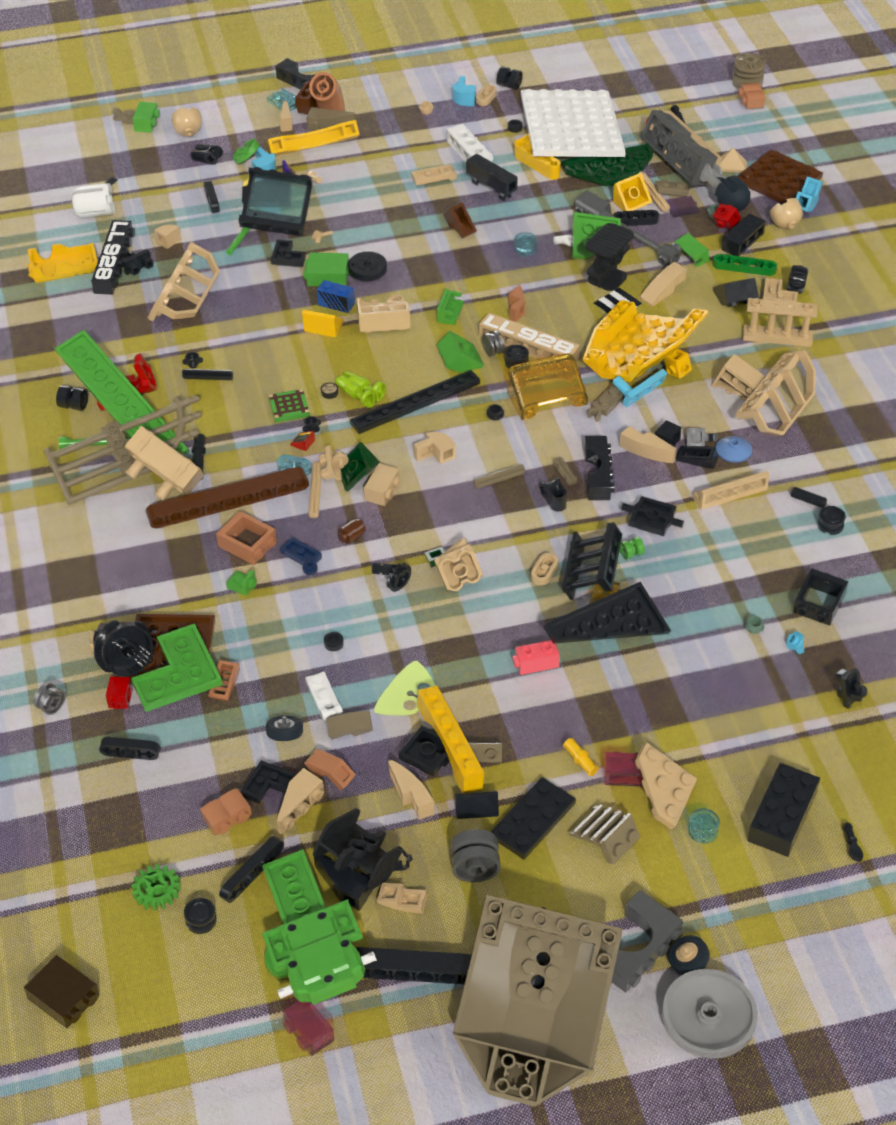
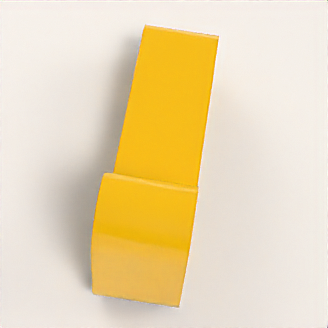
M529 134L515 141L514 157L548 179L556 180L560 177L561 163L553 156H533Z

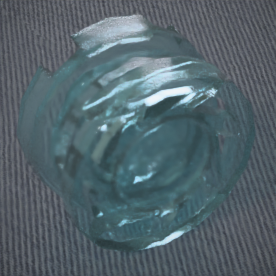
M522 232L515 236L514 251L516 254L526 257L536 253L537 237L534 234Z
M709 809L695 810L689 818L688 833L690 837L699 843L714 841L718 835L719 817Z

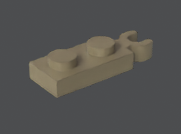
M611 385L592 404V408L588 410V418L595 415V421H600L601 415L607 416L625 396L615 386Z

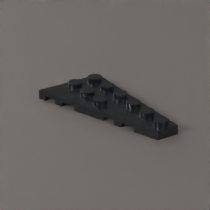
M641 581L552 620L543 626L553 644L663 635L671 632V629Z

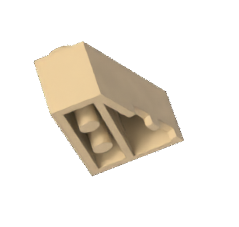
M734 354L723 366L712 387L723 388L726 390V393H735L741 396L742 400L746 401L766 376Z

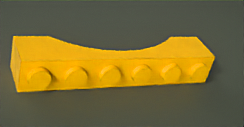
M356 120L312 132L270 138L266 141L268 154L274 153L275 156L356 139L360 134Z
M438 686L418 690L417 708L424 721L428 722L440 737L461 792L472 793L483 790L484 771Z

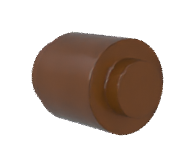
M353 519L338 529V538L342 543L350 544L364 535L366 526L362 520Z

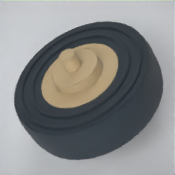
M694 935L679 938L671 945L668 952V960L671 967L680 975L704 969L710 958V952L706 943L700 937Z

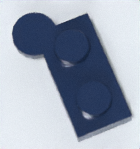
M293 537L280 548L281 554L303 565L302 570L306 575H313L318 571L316 563L322 559L321 552Z

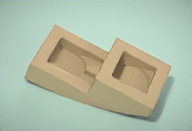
M382 883L377 903L400 911L423 914L428 894L426 890L405 889L404 885L399 883Z

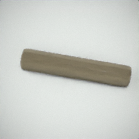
M519 464L476 478L473 481L476 489L522 475L525 473V468L523 464Z

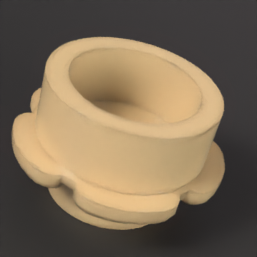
M423 101L419 106L422 114H430L434 108L429 101Z

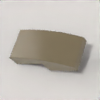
M369 711L351 712L326 718L328 735L332 740L348 734H352L355 737L373 731Z

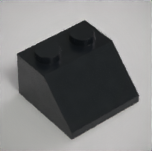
M755 278L725 283L713 288L721 305L728 304V307L738 306V302L747 304L748 298H759Z

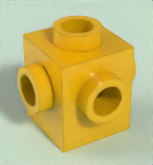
M677 349L672 355L664 358L666 371L670 376L681 379L692 370L687 352Z

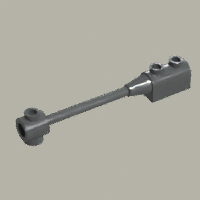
M588 190L581 194L575 202V212L616 218L611 214L610 203ZM621 223V226L634 232V238L658 251V261L660 264H672L679 261L682 249L677 243L673 242L671 245L666 243L661 246Z

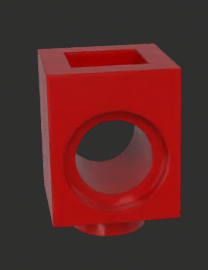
M110 676L105 695L108 708L129 709L133 692L130 677Z

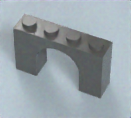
M641 890L626 904L625 917L642 928L650 937L651 942L647 947L636 952H626L618 949L611 982L625 993L631 987L635 988L638 985L645 971L650 972L655 965L656 959L659 956L663 957L669 950V945L673 941L678 940L683 934V920Z

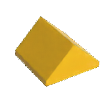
M641 173L614 184L613 203L622 211H633L653 202Z
M308 310L302 311L305 332L336 337L344 322V319L334 315Z

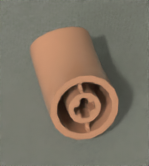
M327 72L316 74L310 81L309 90L316 101L317 108L345 111L342 90L337 80Z

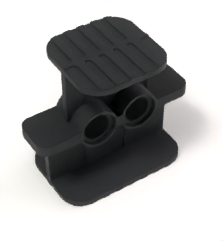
M607 223L586 242V250L595 254L593 264L587 269L588 282L607 291H614L627 279V274L617 269V265L620 264L623 256L630 249L629 242L634 237L632 230L614 223Z
M354 808L350 812L327 823L312 855L318 858L327 852L332 853L338 858L334 865L337 871H341L346 867L353 869L363 868L371 874L367 889L372 890L386 882L398 863L403 848L397 846L387 853L380 847L387 833L380 830L372 834L356 824L360 810Z

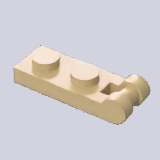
M447 164L412 171L411 177L417 186L446 179L453 181L457 178V174L453 166Z

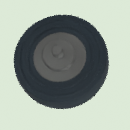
M288 715L271 718L266 723V734L275 741L295 740L303 734L302 720Z

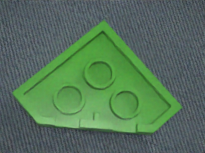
M574 212L572 215V258L589 260L594 256V253L586 250V242L607 223L621 226V218Z

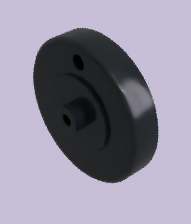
M360 252L349 259L348 272L359 281H374L386 274L387 260L383 255L376 252Z

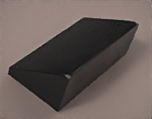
M498 791L455 794L456 818L470 819L499 816Z

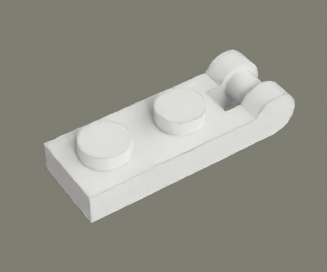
M325 672L305 677L307 687L323 721H327L326 718L343 714L341 705L337 701Z

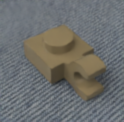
M113 108L112 113L117 114L113 117L114 121L121 120L124 124H133L134 110L122 112L119 108Z

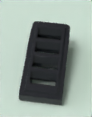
M681 446L676 459L679 462L714 469L718 454L716 447Z

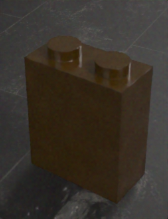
M58 955L48 962L23 987L28 1000L66 1029L72 1023H76L82 1013L88 1007L94 1005L100 996L95 982Z

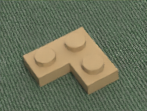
M766 278L763 299L797 302L798 292L781 290L782 279Z

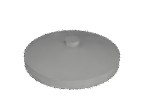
M713 969L694 970L677 978L668 988L662 1007L664 1026L672 1040L685 1051L704 1058H724L742 1050L752 1039L758 1019L756 1002L749 989L734 976Z

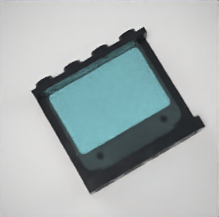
M249 167V180L242 215L239 214L238 219L240 227L303 237L313 185L312 177L305 174L295 175L291 172L282 173L273 169L263 170L259 167Z

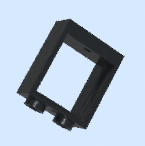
M811 568L795 599L793 613L830 626L846 595L849 581ZM811 588L837 597L831 610L805 601Z

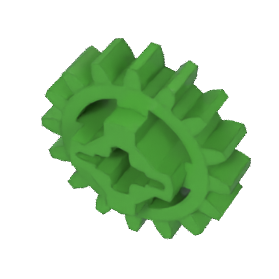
M156 864L155 869L147 866L146 872L140 870V877L135 876V883L131 885L134 900H137L139 906L144 904L145 910L150 906L153 907L154 911L157 910V906L165 909V904L172 905V898H178V891H181L179 876L175 875V870L169 871L167 865L160 869L159 864Z

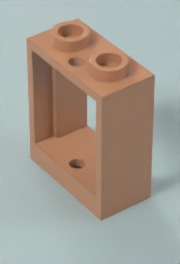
M241 511L216 533L218 547L252 565L262 559L264 554L270 548H273L277 542L276 530L273 527ZM245 529L261 536L252 547L235 539Z

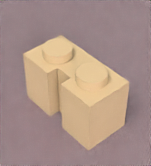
M379 463L364 486L365 501L385 506L388 500L392 499L395 489L401 484L399 469Z

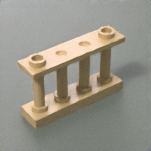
M748 298L747 312H752L750 325L744 324L743 341L812 347L813 331L809 330L811 317L817 318L818 304ZM759 313L769 314L767 326H757ZM776 314L786 315L784 328L774 327ZM793 316L804 317L802 330L791 329Z

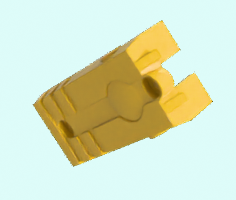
M93 243L70 248L62 244L52 245L51 255L47 259L39 256L36 248L27 249L30 264H26L29 267L28 275L36 283L83 275L84 273L90 274L95 271L98 263Z

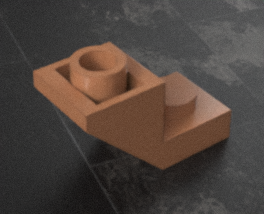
M520 285L511 290L508 295L510 320L517 322L525 315V298L522 286Z
M320 749L315 750L304 763L318 778L326 775L339 790L344 789L356 775L342 759Z

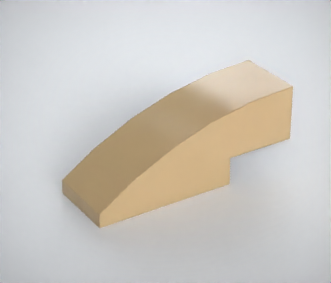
M673 262L649 284L640 296V300L653 307L671 295L675 290V286L686 279L687 269Z
M629 426L620 433V447L650 460L666 463L675 462L676 448L648 431L642 434Z
M393 760L388 761L389 775L403 806L412 804L418 819L435 815L434 801L421 781L402 765Z

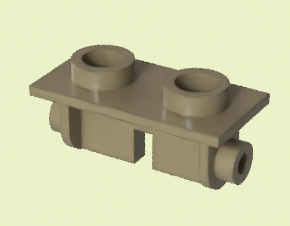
M469 743L478 762H502V743Z

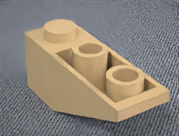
M305 768L289 782L277 818L278 833L281 835L287 829H291L295 821L301 815H305L309 808L324 795L323 781Z

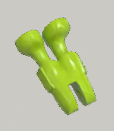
M345 371L335 379V384L340 390L353 399L359 398L361 404L367 408L373 407L375 401H381L386 392V384L382 381L376 382L372 387L368 379L349 371Z

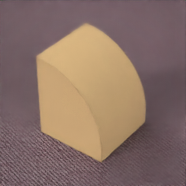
M163 225L154 230L156 243L167 249L181 240L180 227L177 225Z

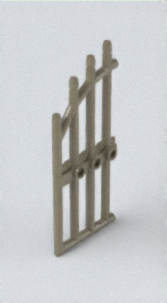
M179 396L173 398L174 404L122 425H119L118 421L108 423L106 426L101 427L102 433L52 452L51 448L44 449V453L68 505L132 480L125 472L135 459L125 449V445L131 438L126 440L123 434L124 431L176 411L177 420L149 431L159 435L177 427L175 437L164 441L174 450L177 449L181 442L199 435L197 429L183 434L186 423L202 417L200 411L184 416L183 411L184 407L200 401L199 396H192L190 399L187 398L182 401ZM106 439L109 445L107 448L62 466L57 464V458ZM113 453L115 462L65 481L62 473ZM144 467L136 478L152 471ZM120 468L122 476L72 496L69 490L70 487Z

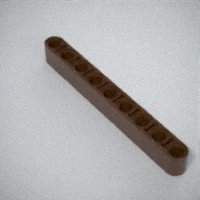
M293 467L149 505L145 512L150 526L158 529L303 491L308 488L309 481L302 467Z

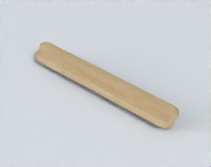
M639 172L643 176L651 198L662 212H668L670 209L669 204L657 192L648 176L643 172Z
M320 461L313 462L308 510L310 518H317L319 516L322 480L320 472L322 464Z

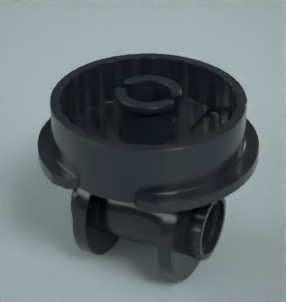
M112 620L109 623H100L94 633V658L99 667L105 672H112L118 676H132L142 671L152 658V636L149 629L140 621L119 623L118 620Z

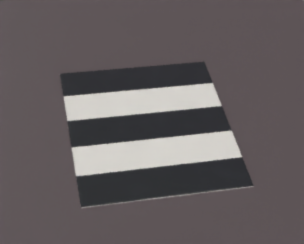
M620 287L594 302L595 305L606 313H609L620 300L635 302L636 307L643 303Z

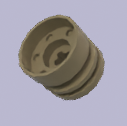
M756 53L739 54L734 60L733 86L738 89L740 84L759 82L762 87L765 59Z

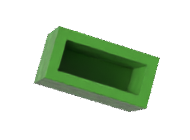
M139 102L132 118L135 132L152 133L157 125V119L160 118V109H158L157 103Z

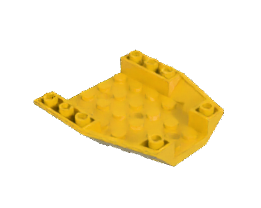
M620 300L594 328L583 356V361L601 378L614 380L617 376H621L626 382H632L647 372L649 368L654 365L656 366L661 360L672 355L709 312L708 310L693 309L685 319L646 315L643 313L637 314L635 302Z

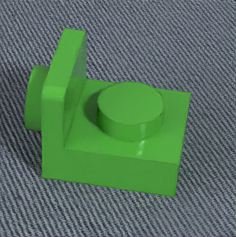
M250 570L248 574L235 571L226 582L227 589L247 596L257 584L255 571Z

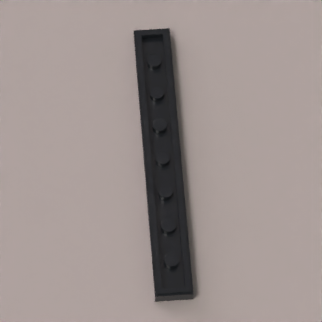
M469 370L350 419V424L358 434H361L480 384V378L472 370Z

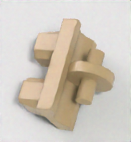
M328 445L325 447L326 453L319 456L320 463L325 467L320 470L321 476L325 480L331 478L337 481L342 480L341 468L348 463V456L343 454L342 451L334 452L331 446Z

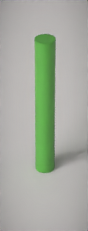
M243 227L226 250L228 255H232L251 228Z

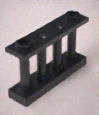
M615 522L607 523L606 532L603 535L582 539L577 531L573 532L564 579L561 584L562 591L566 593L570 600H574L576 589L595 584L600 585L604 592L612 591L623 535ZM604 542L602 548L584 552L586 546ZM601 556L599 562L581 566L583 560ZM598 570L595 577L578 580L580 574Z

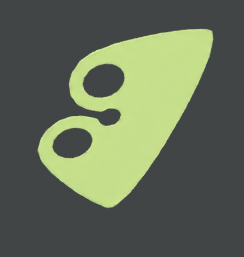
M418 661L408 664L382 693L375 705L374 712L396 716L417 713L419 711L417 708L418 698L408 696L407 692L413 691L418 696L417 687L419 684L427 683L430 687L435 686L428 671ZM412 700L416 702V708L406 710L404 703Z

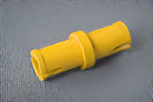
M569 738L564 742L563 747L573 757L575 764H579L589 777L598 772L599 767L590 759L589 753L575 742L574 738Z

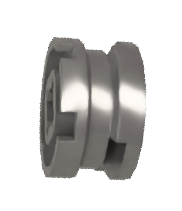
M498 330L492 331L491 334H483L482 336L483 346L489 357L495 356L496 353H504L505 351L504 340L499 337L501 333Z
M51 682L45 683L35 693L33 704L38 709H42L47 715H53L63 706L66 694L60 688H56Z

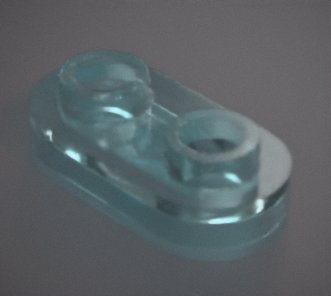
M283 455L277 459L279 471L293 467H302L306 476L312 472V463L308 459L291 455Z

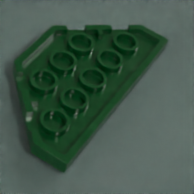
M647 143L625 148V157H578L561 161V166L567 175L604 186H613L617 182L642 172L653 158L654 152Z

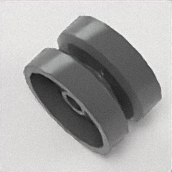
M474 829L461 832L453 837L450 842L452 871L456 878L465 882H482L493 878L499 873L501 864L498 854V839L493 833L487 830Z

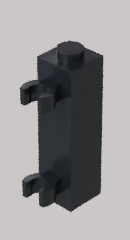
M475 154L466 160V173L473 177L472 183L478 186V181H481L500 192L499 199L505 201L506 196L510 198L511 193L517 190L518 177L479 154Z

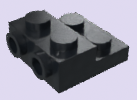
M422 725L398 753L400 760L433 777L442 766L446 767L450 762L437 732Z

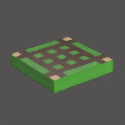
M303 389L269 395L275 423L310 416Z

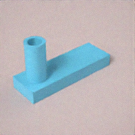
M661 369L634 389L621 376H617L612 383L625 396L622 404L627 408L661 385L668 373Z

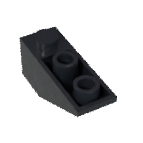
M321 855L318 858L314 857L315 868L340 902L348 899L350 907L360 911L373 892V889H367L370 877L365 873L352 870L350 867L337 871L334 868L336 862L327 855Z

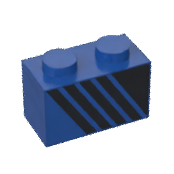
M324 280L317 289L318 306L349 313L355 304L353 287Z

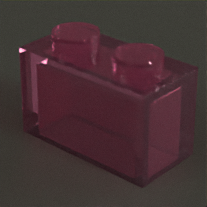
M606 752L605 785L643 787L642 780L644 779L641 770L637 769L635 763L638 752Z
M298 1001L283 1011L285 1020L283 1025L289 1034L293 1033L297 1037L296 1041L303 1051L307 1050L311 1056L335 1041L333 1028L312 1002Z

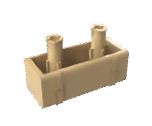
M143 426L136 431L125 445L129 455L135 459L125 473L135 480L136 476L145 466L157 474L164 482L154 494L163 501L173 488H176L185 496L189 495L204 476L201 469L190 459L185 458Z

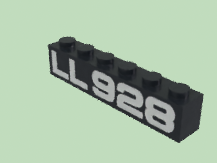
M112 220L91 280L94 294L113 295L115 288L118 287V279L121 278L122 267H124L122 260L128 257V249L132 245V237L135 236V228L132 227L131 221Z

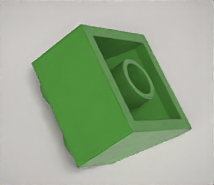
M451 330L437 344L440 351L439 354L443 357L444 364L449 370L453 369L460 373L484 366L474 344Z

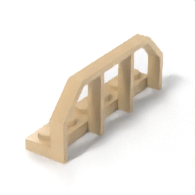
M190 242L183 257L155 302L148 316L149 320L154 321L156 316L160 317L161 314L173 320L195 317L220 272L209 251ZM193 252L207 260L214 275L212 279L188 267L194 258L191 256ZM186 274L207 286L201 298L179 286L182 279L180 275L184 276ZM173 293H176L197 306L193 310L174 311L166 306L170 300L168 295L172 296Z
M806 350L783 354L735 413L738 420L753 418L759 431L768 435L783 436L815 395L816 370ZM799 359L806 370V394L804 397L790 371L796 366ZM783 379L797 404L790 414H788L776 391V388L780 386ZM768 398H770L782 421V425L778 430L768 428L759 411Z

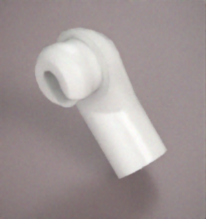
M572 236L553 237V244H564L572 247Z

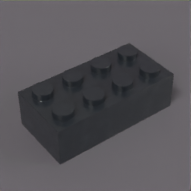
M779 763L750 825L747 841L789 857L817 794L820 777Z

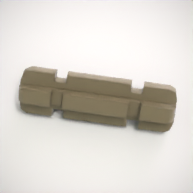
M555 458L553 464L567 484L570 486L576 484L577 477L563 458Z

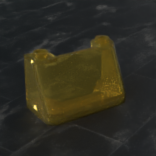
M570 353L514 365L508 370L507 394L521 420L533 418L538 413V406L570 399L571 404L575 407L588 405V396L576 360Z

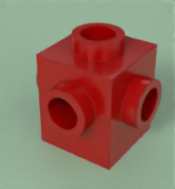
M720 204L718 209L715 210L713 218L718 227L731 230L733 226L738 224L741 216L737 208H734L732 205Z

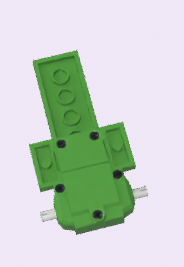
M303 849L262 865L283 925L262 933L276 973L288 968L290 985L277 989L280 999L294 994L295 999L300 1002H312L314 1005L357 988L356 984L364 977V965L377 960L373 951L360 957L357 949L351 944L363 939L348 899L326 908Z

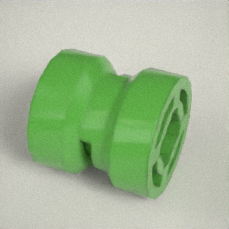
M639 536L632 538L631 541L625 540L621 542L620 552L623 558L628 560L634 555L640 556L645 553L644 543Z

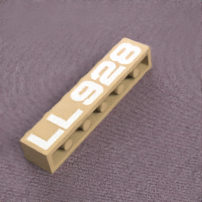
M488 313L479 324L480 338H482L483 334H491L492 331L498 330L501 333L499 337L503 338L505 347L522 345L528 349L529 356L570 370L579 359L580 345L503 317Z

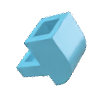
M460 76L459 82L452 84L453 101L462 106H474L476 85H466L465 76Z
M259 147L256 150V159L251 160L252 168L259 167L263 170H276L275 154H268L262 147Z
M807 176L802 192H798L796 196L803 211L811 212L815 208L820 198L818 195L823 181Z

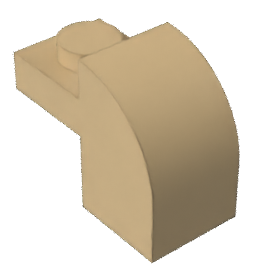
M429 432L426 433L425 440L414 444V458L418 462L434 455L438 462L442 464L456 458V444L444 433Z

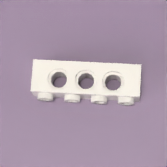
M464 124L447 129V142L465 162L475 154H479L491 162L493 161L492 154Z

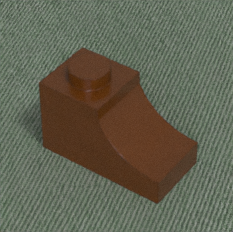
M463 203L449 208L443 214L449 227L454 228L462 239L477 232Z

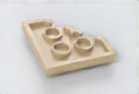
M646 742L642 745L635 763L637 769L641 770L644 779L642 784L646 796L651 799L653 805L651 810L654 818L672 830L679 821L697 778Z

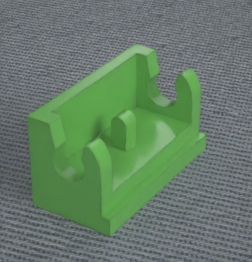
M689 233L675 241L682 251L696 262V267L710 261L709 250Z
M445 289L437 308V322L450 325L456 324L464 305L463 300L454 298V296L461 297L462 294L460 292Z

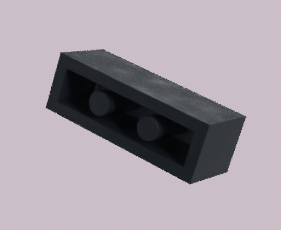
M749 213L736 226H733L727 234H724L721 240L722 251L734 256H740L764 234L766 220Z

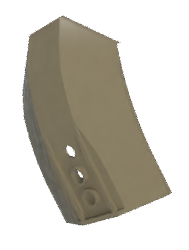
M486 895L453 1035L488 1095L535 1107L593 1071L623 932L622 928ZM541 952L547 953L550 957V962L546 966H541L537 963L536 957ZM541 975L544 978L545 984L541 989H535L532 986L531 979L533 976Z

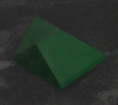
M361 442L347 455L348 463L341 468L342 483L347 492L380 463Z

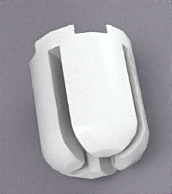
M110 183L77 186L73 190L72 205L78 217L89 218L115 213Z

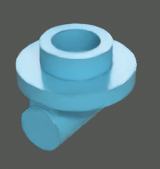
M799 631L790 634L787 638V648L796 650L798 654L804 653L803 634Z

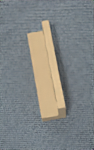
M764 471L693 492V499L700 509L703 510L766 491L770 474L768 471Z

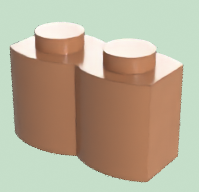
M759 82L740 84L738 97H741L742 105L746 109L764 107L765 95L761 90Z
M238 789L228 791L219 799L207 803L200 809L203 820L214 835L228 832L233 825L244 823L252 815L250 805Z

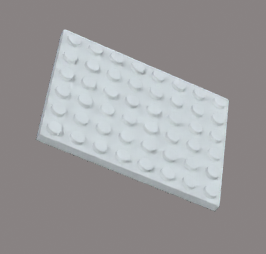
M560 89L521 90L520 97L533 156L625 157L626 151L609 91H577L574 89L569 91H562Z

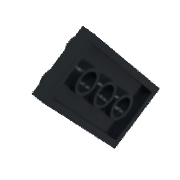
M541 777L493 828L491 833L497 837L499 844L525 860L576 804V798Z

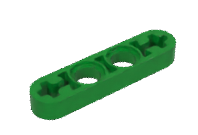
M716 254L713 257V267L720 270L773 276L777 272V263L771 260L726 254Z

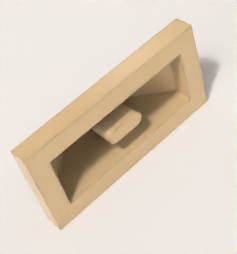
M734 148L721 156L722 160L719 166L722 172L742 173L747 169V161Z

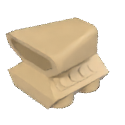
M466 537L460 539L438 558L434 559L437 570L448 592L458 591L463 585L476 583L483 577L471 545L468 544Z

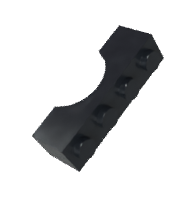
M288 58L275 65L276 78L300 90L306 81H311L316 75L299 73L298 63Z
M585 436V462L598 467L596 472L588 474V501L610 500L611 493H614V482H611L613 480V469H610L612 467V456H609L611 454V443L607 442V436Z

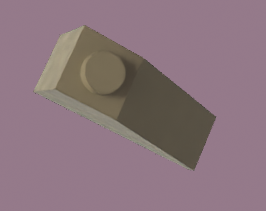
M311 107L306 117L307 130L316 131L343 122L355 120V112Z

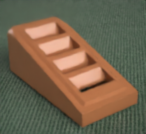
M219 660L217 665L220 677L229 679V681L222 680L223 685L228 686L227 688L218 686L210 689L208 697L228 701L238 678L240 666L238 663ZM223 672H231V675L224 674ZM215 691H224L225 695L215 693Z

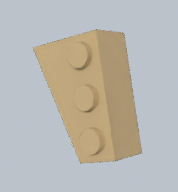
M357 298L360 332H385L410 328L408 302L387 300V303H379L377 299H372L371 302L362 301V298Z

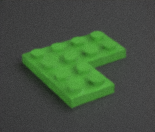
M195 624L157 636L158 643L168 665L131 678L145 712L223 685L218 670Z

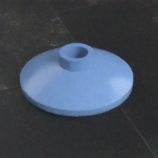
M727 436L720 439L716 444L718 456L728 462H742L747 460L752 454L751 444L742 437Z

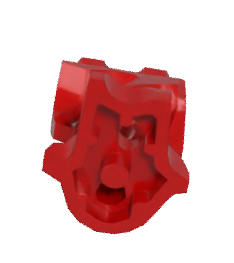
M141 353L135 356V363L133 364L138 377L135 378L134 374L125 377L143 395L156 391L157 383L151 365L147 364ZM97 400V405L101 411L105 410V408Z

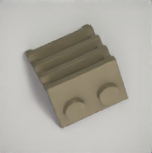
M601 804L594 806L593 811L574 830L568 832L569 836L601 846L607 863L613 865L640 838L632 814L624 815L620 810L614 812L613 808L605 809Z

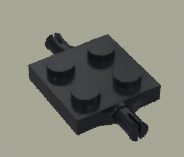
M641 496L639 502L634 506L623 503L621 508L622 511L632 513L628 526L660 536H664L671 525L680 528L684 525V520L674 518L677 506Z

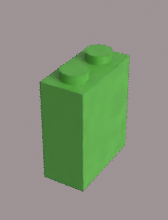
M309 252V258L305 260L303 273L304 279H307V286H320L324 280L347 286L348 253Z

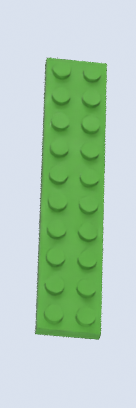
M85 330L55 348L56 353L111 417L118 421L119 425L155 412ZM159 417L124 432L132 438L141 426L149 431L166 423ZM169 430L156 436L164 442L174 438L175 433ZM183 442L176 449L177 452H183L184 455L189 452Z

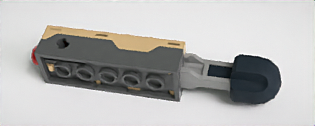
M651 111L650 116L646 120V126L641 138L691 185H712L716 189L715 196L719 204L732 205L738 211L745 209L750 203V190L739 177L730 176L726 178L722 174V169L719 166L722 157L672 111Z

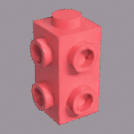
M551 640L515 647V656H512L514 667H518L520 675L559 667L560 654L556 644H553Z

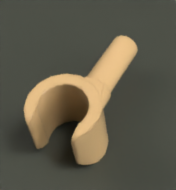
M315 230L312 239H316L315 242L320 243L322 237L332 235L333 232Z

